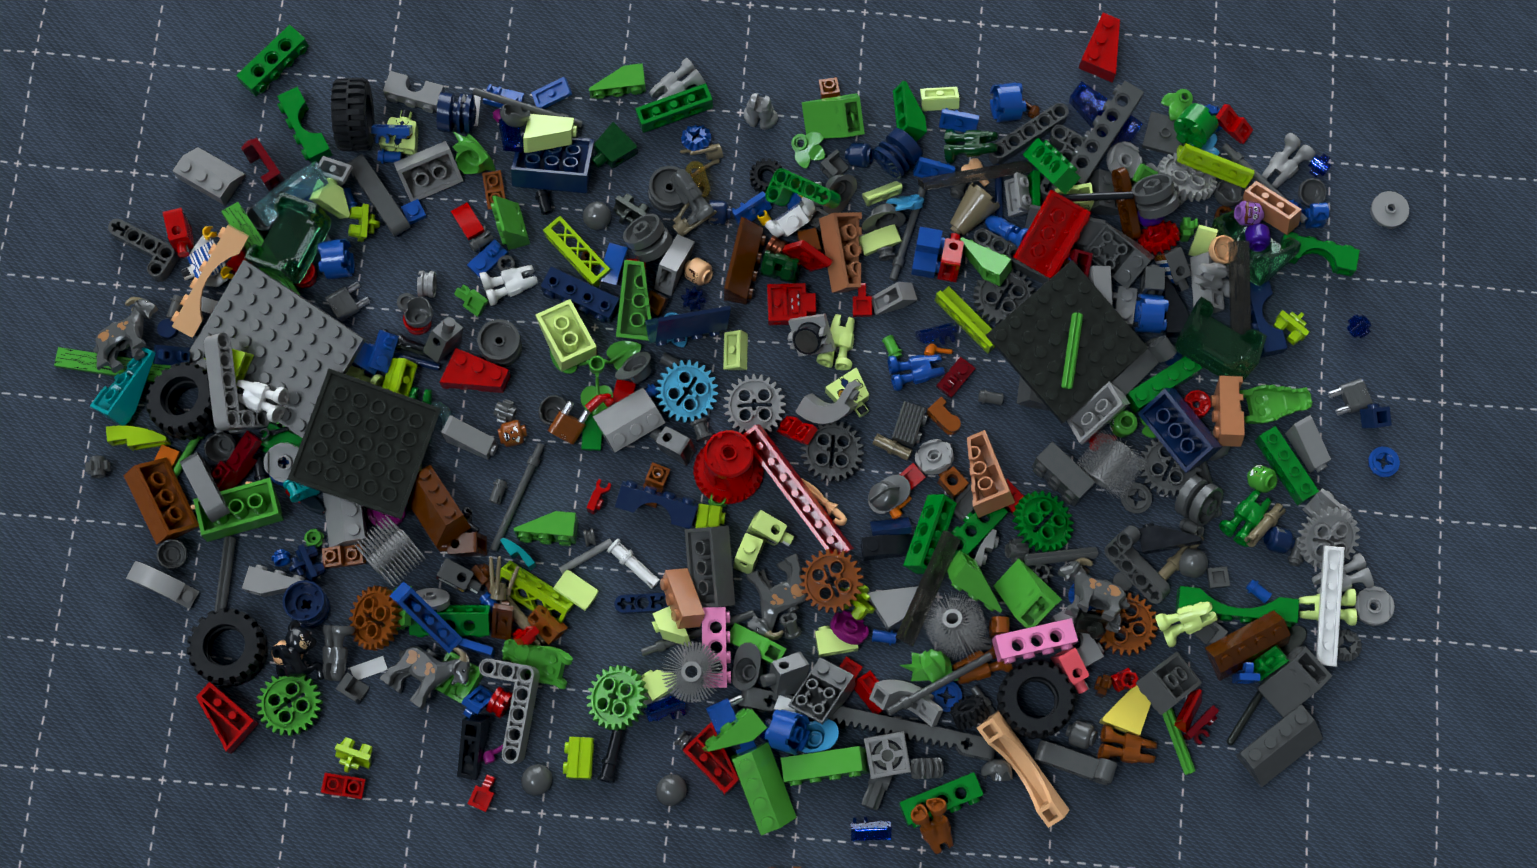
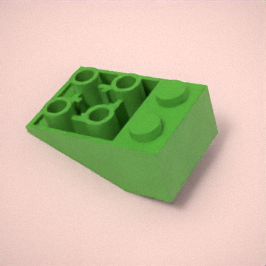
M857 93L801 102L806 135L810 132H818L824 138H841L865 134L860 97Z
M492 196L494 203H491L502 244H506L508 250L529 245L530 241L519 203L498 196Z
M555 511L515 527L514 533L517 539L524 543H532V540H536L546 545H550L551 542H559L561 546H571V544H576L578 518L576 513Z
M959 550L946 568L949 575L948 578L952 582L951 585L959 591L963 589L968 592V596L973 600L984 602V606L989 610H996L1001 613L1002 609L976 560Z
M1020 558L993 585L1015 618L1025 628L1038 626L1062 600Z

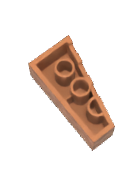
M862 212L831 213L819 218L825 255L833 260L831 265L827 267L832 293L849 292L861 287V263L859 262L861 246H859V236L862 235V228L859 227V220L862 219Z
M984 430L967 437L972 481L973 508L978 518L1011 505L1015 501L986 431Z

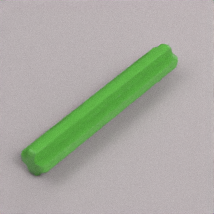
M1073 313L1071 317L1061 385L1064 389L1073 388L1083 314Z
M1171 707L1162 715L1185 775L1194 773L1195 768L1181 730L1174 726L1176 717Z

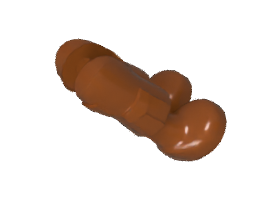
M993 643L992 648L987 652L983 653L978 650L974 654H969L968 658L966 656V658L953 664V672L988 652L991 653L993 659H996ZM995 661L991 664L985 663L958 678V683L965 684L975 680L980 681L991 677V672L1000 670L1010 672L1013 667L1011 663L1004 664V661Z
M1103 725L1100 735L1101 741L1119 743L1123 745V748L1102 743L1098 749L1097 759H1109L1110 757L1118 756L1122 762L1131 764L1155 762V756L1141 754L1140 750L1141 747L1157 749L1156 742L1129 732L1120 735L1114 732L1110 725Z
M931 798L926 800V805L933 820H929L927 809L922 804L917 805L912 810L911 819L916 825H921L920 832L924 840L935 854L942 853L940 844L945 842L947 847L951 848L953 846V839L948 818L943 815L947 810L946 802L941 798Z

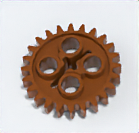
M826 549L825 555L819 551L818 558L811 555L813 561L806 560L809 567H802V570L806 573L799 576L804 579V582L799 585L806 588L801 593L808 594L805 600H813L811 603L812 607L819 604V611L825 607L826 613H829L831 608H833L834 613H837L838 607L845 611L844 605L846 604L852 607L850 601H858L855 594H862L858 587H864V584L859 582L864 576L858 575L862 568H855L858 561L850 562L853 556L849 555L845 558V551L838 555L837 549H834L833 554H831L829 549ZM835 563L842 564V570L839 573L832 571ZM824 565H828L831 576L837 579L834 581V584L838 590L839 597H836L832 585L827 584L830 580ZM823 571L824 577L816 581L814 579L815 572ZM843 581H847L850 584L849 589L845 592L840 590V584ZM824 589L831 590L830 598H822L821 593Z
M375 585L367 587V591L362 590V596L357 595L358 602H353L355 609L350 610L353 616L349 617V620L353 623L349 626L356 627L355 633L351 635L355 636L354 642H359L358 646L363 647V649L383 650L384 646H389V641H394L393 634L398 635L396 628L401 627L398 620L402 619V616H399L398 613L402 611V608L397 607L398 604L390 597L393 590H389L387 587Z
M1130 592L1126 597L1127 602L1130 604L1129 608L1135 609L1136 615H1127L1126 609H1121L1119 613L1121 617L1120 626L1123 621L1130 623L1128 628L1121 626L1118 632L1125 635V640L1117 641L1114 637L1117 633L1105 629L1106 633L1101 636L1102 639L1099 641L1100 644L1106 643L1105 650H1108L1110 647L1113 648V655L1116 651H1119L1120 657H1122L1124 652H1127L1128 657H1130L1131 651L1138 655L1139 648L1146 651L1144 644L1151 646L1152 642L1149 638L1155 639L1156 635L1152 632L1158 630L1156 626H1153L1157 623L1156 619H1152L1156 612H1149L1152 605L1145 606L1146 599H1143L1141 602L1138 601L1139 595H1136L1133 599ZM1096 610L1095 612H1098L1102 615L1104 610ZM1139 617L1142 618L1141 621L1132 622V621L1136 620V619L1139 618ZM1135 626H1141L1144 629V632L1142 634H1136L1134 633L1133 628Z

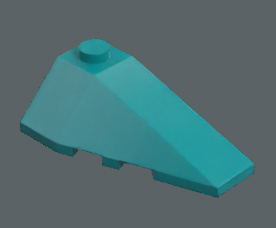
M145 347L142 350L146 356L138 361L133 358L127 364V369L121 374L118 373L114 377L115 381L109 388L105 386L90 405L91 408L121 426H125L131 421L137 409L156 354Z

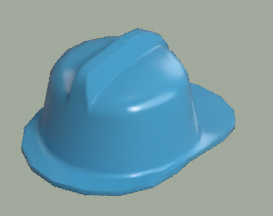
M828 719L823 725L817 721L807 724V730H810V735L802 752L816 753L830 749L836 743L839 736L836 723Z

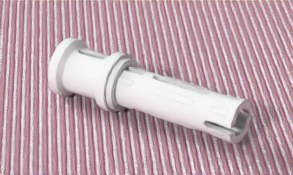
M619 538L615 540L607 552L612 553L621 565L629 567L653 589L660 579L633 556V551L628 550L622 545Z

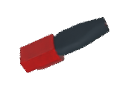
M314 496L298 502L309 511L323 515L326 511L321 502Z

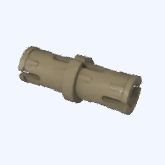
M878 433L872 444L888 451V454H894L908 461L913 451L899 444L898 441L888 439Z

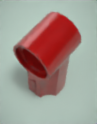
M1126 668L1112 675L1110 680L1113 681L1114 689L1120 692L1124 689L1135 687L1138 677L1136 673H1132L1129 668Z

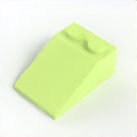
M571 299L535 315L561 372L596 356V345Z

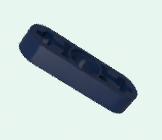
M665 593L620 595L614 602L615 609L620 614L655 613L669 607L666 603L665 607H661V604H654L655 608H652L651 598H654L655 602L661 601V598H665L666 601ZM642 598L649 601V605L645 609H641L637 605L638 601ZM631 599H635L634 605L636 609H632V605H627L624 610L621 606H618L622 600H625L626 603H632Z

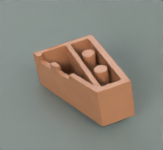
M1219 376L1214 395L1210 397L1211 407L1214 408V411H1212V422H1215L1213 436L1217 438L1221 446L1241 447L1244 439V412L1241 410L1240 402L1244 399L1243 394L1239 393L1243 383V376Z

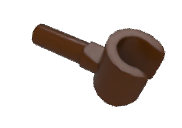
M1025 101L1026 108L1029 110L1027 115L1031 119L1040 114L1039 107L1036 105L1032 106Z

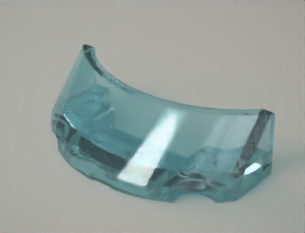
M315 161L273 188L254 205L253 210L268 227L295 204L329 183L319 164Z

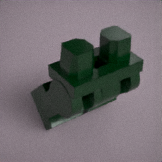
M766 250L760 275L774 279L780 276L779 280L797 283L801 269L800 259H791L790 256L780 253L773 254L771 251Z

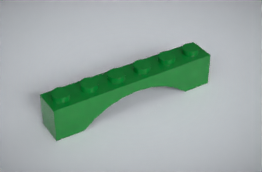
M1180 586L1177 589L1175 613H1177L1179 608L1187 605L1193 606L1199 602H1210L1213 607L1210 612H1215L1217 617L1225 622H1231L1232 619L1240 620V623L1249 624L1274 610L1285 620L1288 628H1292V626L1298 623L1299 599L1279 597L1271 603L1260 607L1235 608L1217 602L1200 588Z

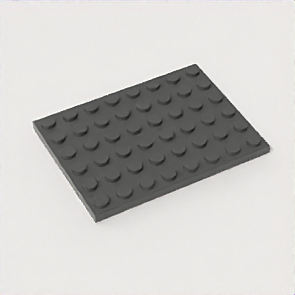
M243 260L189 351L190 362L198 364L207 370L206 360L204 359L205 338L222 332L228 334L232 349L254 355L244 377L245 381L266 384L270 387L271 391H275L278 387H284L289 391V401L286 405L278 404L268 398L266 402L284 407L285 413L278 422L303 438L328 369L346 374L366 339L249 261ZM237 388V393L243 394L245 389Z

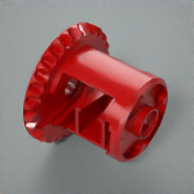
M725 430L714 434L708 440L705 447L700 450L694 462L693 474L696 485L706 497L710 499L712 494V500L722 503L726 499L724 504H734L748 499L757 491L763 478V466L755 457L752 444L746 436L737 431Z

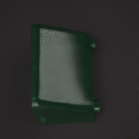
M280 192L274 201V209L278 217L262 246L253 244L248 248L244 258L289 282L298 284L302 281L318 252V243L324 241L331 227V219L317 204Z
M1234 210L1215 218L1211 228L1218 229L1216 237L1226 235L1231 237L1237 244L1235 260L1226 265L1238 263L1239 245V264L1242 263L1245 268L1246 276L1244 277L1257 286L1267 283L1299 252L1301 243L1294 238L1288 237L1283 240L1282 244L1271 238L1270 245L1265 250L1255 252L1249 249L1248 257V247L1245 243V230L1248 226L1240 225L1234 218Z
M1201 296L1176 341V350L1217 376H1243L1244 381L1258 365L1267 336L1254 329L1248 330L1241 335L1212 318L1214 306L1210 301Z

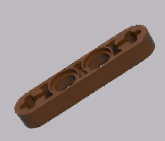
M1121 167L1113 170L1111 176L1114 192L1132 191L1127 169ZM1134 196L1133 199L1116 200L1123 234L1133 240L1140 238L1141 230Z

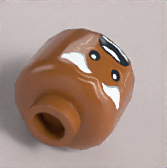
M518 420L502 423L500 429H498L501 444L504 443L506 447L523 444L524 437L527 436L525 425H521Z

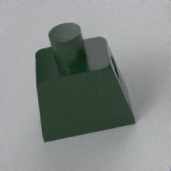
M612 122L595 142L594 147L598 154L591 161L597 168L601 167L605 162L611 168H615L637 155L638 147Z

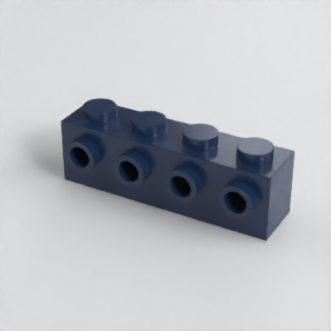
M550 267L541 284L544 296L550 299L556 298L560 300V303L571 299L574 307L578 308L577 311L584 315H593L601 323H611L619 308L620 299L553 267Z

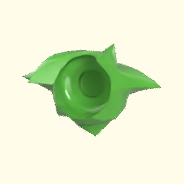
M453 132L458 140V143L452 147L458 152L455 160L459 170L464 174L482 173L485 170L495 171L493 160L470 134L464 137Z
M933 649L927 652L925 650L922 654L911 652L912 664L900 665L913 672L911 681L929 680L934 683L953 672L949 657L943 654L942 651Z

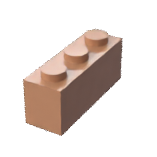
M1255 181L1244 191L1243 201L1258 202L1264 211V218L1262 220L1284 234L1288 235L1299 225L1302 209L1261 183Z
M688 568L665 570L663 578L660 580V587L665 592L666 603L670 606L672 620L676 622L678 629L700 627L705 613Z

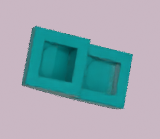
M500 539L512 559L520 555L530 571L536 567L533 559L521 547L508 539Z

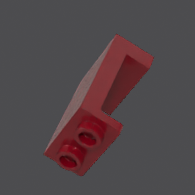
M258 138L246 141L241 149L250 164L261 159L269 171L260 178L270 194L273 196L288 187L280 171Z

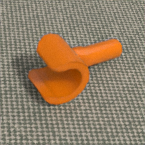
M929 344L924 354L926 356L935 355V352L952 354V349L937 347L935 344Z
M910 496L902 504L889 512L892 519H897L903 515L900 509L912 500Z

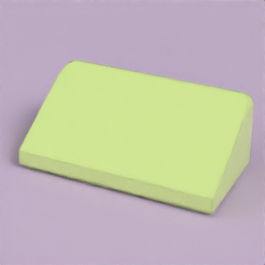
M957 87L920 89L922 111L942 110L948 108V110L959 109Z
M894 181L865 192L862 196L866 205L870 206L901 194L903 186L898 181Z
M742 330L724 332V370H747L748 334Z
M569 570L563 573L553 588L584 611L593 603L599 592Z

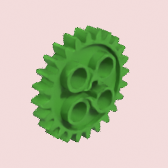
M617 665L616 668L609 666V671L602 670L603 676L596 675L597 682L591 681L594 688H588L592 695L586 697L591 700L587 707L592 708L589 714L594 716L593 721L599 722V726H605V729L618 731L619 728L625 730L626 725L633 726L632 720L639 721L638 714L644 715L641 708H647L643 701L649 699L644 696L648 689L642 688L646 682L640 680L642 675L636 674V670L630 669L627 666ZM614 682L613 688L610 689L611 684ZM629 687H631V691L627 695V690ZM608 702L607 707L604 709L605 703ZM625 707L624 712L621 714V709Z
M307 675L300 678L283 676L279 677V679L271 676L273 682L269 683L266 681L267 689L260 688L264 693L263 696H257L258 699L262 700V703L256 704L257 707L262 708L257 714L260 716L264 715L260 721L262 723L268 722L266 728L270 729L273 727L272 732L275 734L280 729L281 736H284L286 731L290 737H292L293 731L300 735L301 728L308 731V724L314 726L312 719H319L316 712L322 711L321 708L317 707L318 704L323 703L322 700L317 699L322 693L315 692L318 689V685H312L314 680L311 678L306 681ZM297 685V692L290 695L289 688ZM302 693H305L304 697L299 698ZM276 696H279V704L273 706L272 699ZM288 700L293 701V702L291 703V704H292V707H291V708H289V707L287 706V705H288V702H287ZM302 702L308 703L305 711L299 710V705ZM281 709L277 714H274L276 710ZM285 713H290L291 715L288 722H282V716Z

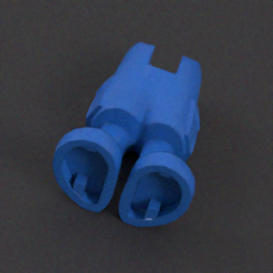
M989 216L985 220V225L989 231L1000 235L1006 241H1011L1017 248L1028 231V228L1021 229L1002 217Z
M941 355L910 356L907 362H899L895 356H888L890 374L905 370L912 371L909 374H895L891 376L894 391H900L904 384L911 381L919 384L944 375V367L931 368V364L942 361Z

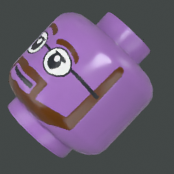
M1242 201L1235 207L1234 218L1240 225L1250 226L1261 222L1264 218V211L1258 202Z

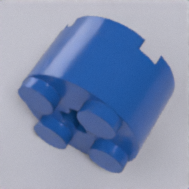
M1021 83L992 85L990 94H993V99H990V108L993 118L997 119V123L1020 120L1022 113L1026 112V102L1022 100L1023 88Z
M348 239L318 243V251L321 254V261L318 262L320 272L325 273L326 279L353 276L351 273H354L355 262L353 253H350L348 249L351 247Z
M1139 293L1138 297L1141 299L1140 301L1136 300L1134 322H1138V327H1135V331L1146 333H1161V331H1165L1167 320L1164 319L1165 311H1168V300H1165L1163 295Z
M784 709L775 710L770 727L765 732V739L769 741L771 748L797 755L796 752L802 751L809 739L810 730H807V724H810L809 718L806 715Z

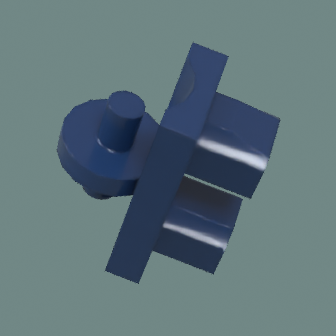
M154 345L156 354L153 364H178L180 366L182 362L189 363L190 348Z
M304 544L297 547L298 550L295 551L297 557L291 559L293 565L289 567L291 573L297 572L299 576L305 574L308 581L315 582L316 577L325 572L323 563L319 562L312 565L310 559L318 556L314 545L304 547Z

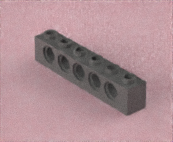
M1124 81L1122 85L1118 84L1112 93L1115 96L1111 101L1108 99L1102 108L1105 110L1102 116L1098 115L1092 124L1094 128L1092 131L1088 130L1082 140L1085 142L1081 147L1077 146L1072 154L1074 158L1071 164L1078 169L1076 173L1081 177L1075 185L1087 183L1142 99L1144 92L1129 82ZM1117 101H1124L1126 106H1119ZM1114 116L1116 121L1110 122L1107 117ZM1097 132H1105L1106 137H1099ZM1087 147H1094L1096 149V152H1088ZM1083 162L1086 164V167L1079 168L1076 163Z

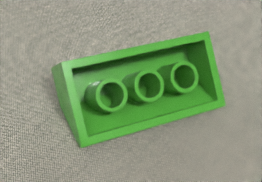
M271 478L220 491L230 513L214 523L206 515L199 499H193L201 536L207 542L284 520L280 502Z
M768 742L730 756L760 835L779 829L797 818Z

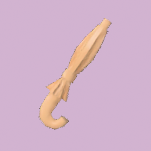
M802 479L818 502L825 506L829 516L833 514L837 517L833 520V523L839 526L845 525L847 518L838 509V504L829 502L814 485Z

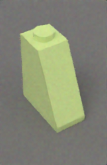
M530 114L531 116L527 121L523 137L524 153L572 145L573 137L577 136V126H574V118Z

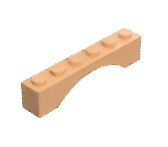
M231 225L221 228L217 236L220 238L217 245L213 243L208 252L211 255L208 262L203 261L199 268V271H201L199 278L194 277L189 286L192 288V291L189 295L185 294L180 303L183 305L181 311H176L171 319L174 322L173 328L192 338L203 321L202 294L207 279L220 263L239 254L249 238V235Z
M997 711L984 720L977 727L978 731L988 745L1000 753L1018 774L1033 801L1036 812L1046 826L1049 828L1065 818L1070 811L1001 713Z

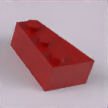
M1102 13L1081 59L1079 69L1113 83L1117 67L1120 19Z
M455 348L440 380V384L444 389L457 388L461 390L469 389L503 393L511 375L506 368Z
M211 682L196 696L216 735H218L225 751L230 754L236 750L259 724Z
M711 722L682 751L725 796L739 783V778L724 748L709 752L702 749L706 746L705 741L713 735L717 736V732Z

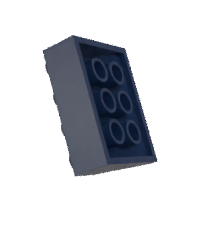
M519 133L511 168L513 187L587 193L594 139L573 137L572 145L524 153V133Z

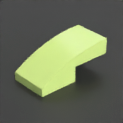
M895 224L859 237V244L865 256L877 252L879 248L894 246L902 242Z
M1199 225L1188 255L1197 256L1209 252V245L1216 238L1218 229Z

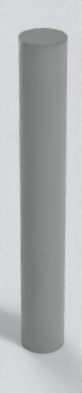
M607 539L559 567V570L563 574L566 570H571L608 549L612 545L611 539Z

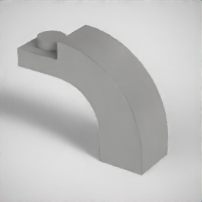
M856 380L848 383L835 403H826L813 393L806 395L795 412L804 419L814 423L826 424L837 421L849 415L857 407L858 404L854 400L859 395L860 391L858 389L862 384Z
M138 561L134 562L126 579L141 587L152 590L188 609L191 608L199 591Z
M883 680L875 683L869 699L882 710H885L899 702L900 698L908 697L923 688L901 680ZM930 693L912 703V706L907 709L914 712L928 725L933 727L937 725L943 709L933 701L934 695Z

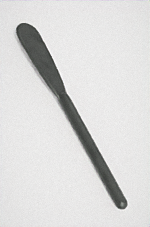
M1296 625L1289 629L1291 635L1289 644L1280 648L1286 657L1295 647H1301L1306 640L1307 632L1302 626ZM1259 691L1256 692L1228 737V745L1235 743L1263 698Z

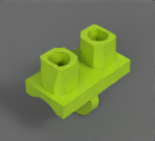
M369 204L350 208L349 218L358 219L359 225L350 224L348 236L358 238V242H364V239L367 238L368 228V233L374 234V228L380 227V222L375 220L374 214H370L368 220Z
M1282 310L1276 317L1273 325L1276 329L1284 330L1286 328L1291 332L1286 339L1292 345H1295L1300 340L1303 341L1309 333L1304 327L1307 323L1301 319L1304 316L1303 312L1297 316L1294 312L1288 315Z
M866 585L858 587V590L862 593L855 594L858 601H850L855 606L851 615L856 620H862L867 613H873L876 609L867 602L871 597L868 595L869 588ZM843 587L840 588V590L843 592L849 589V587L847 589ZM847 604L844 605L845 609H849V606Z
M345 737L341 744L337 743L335 757L340 758L339 764L345 765L344 772L349 773L352 768L358 770L360 766L369 769L371 766L372 746L362 744L358 751L353 749L355 741Z

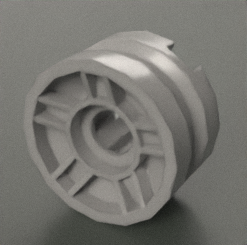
M420 270L418 275H421V277L417 278L418 297L426 295L429 298H434L437 286L436 272L430 271L426 273Z

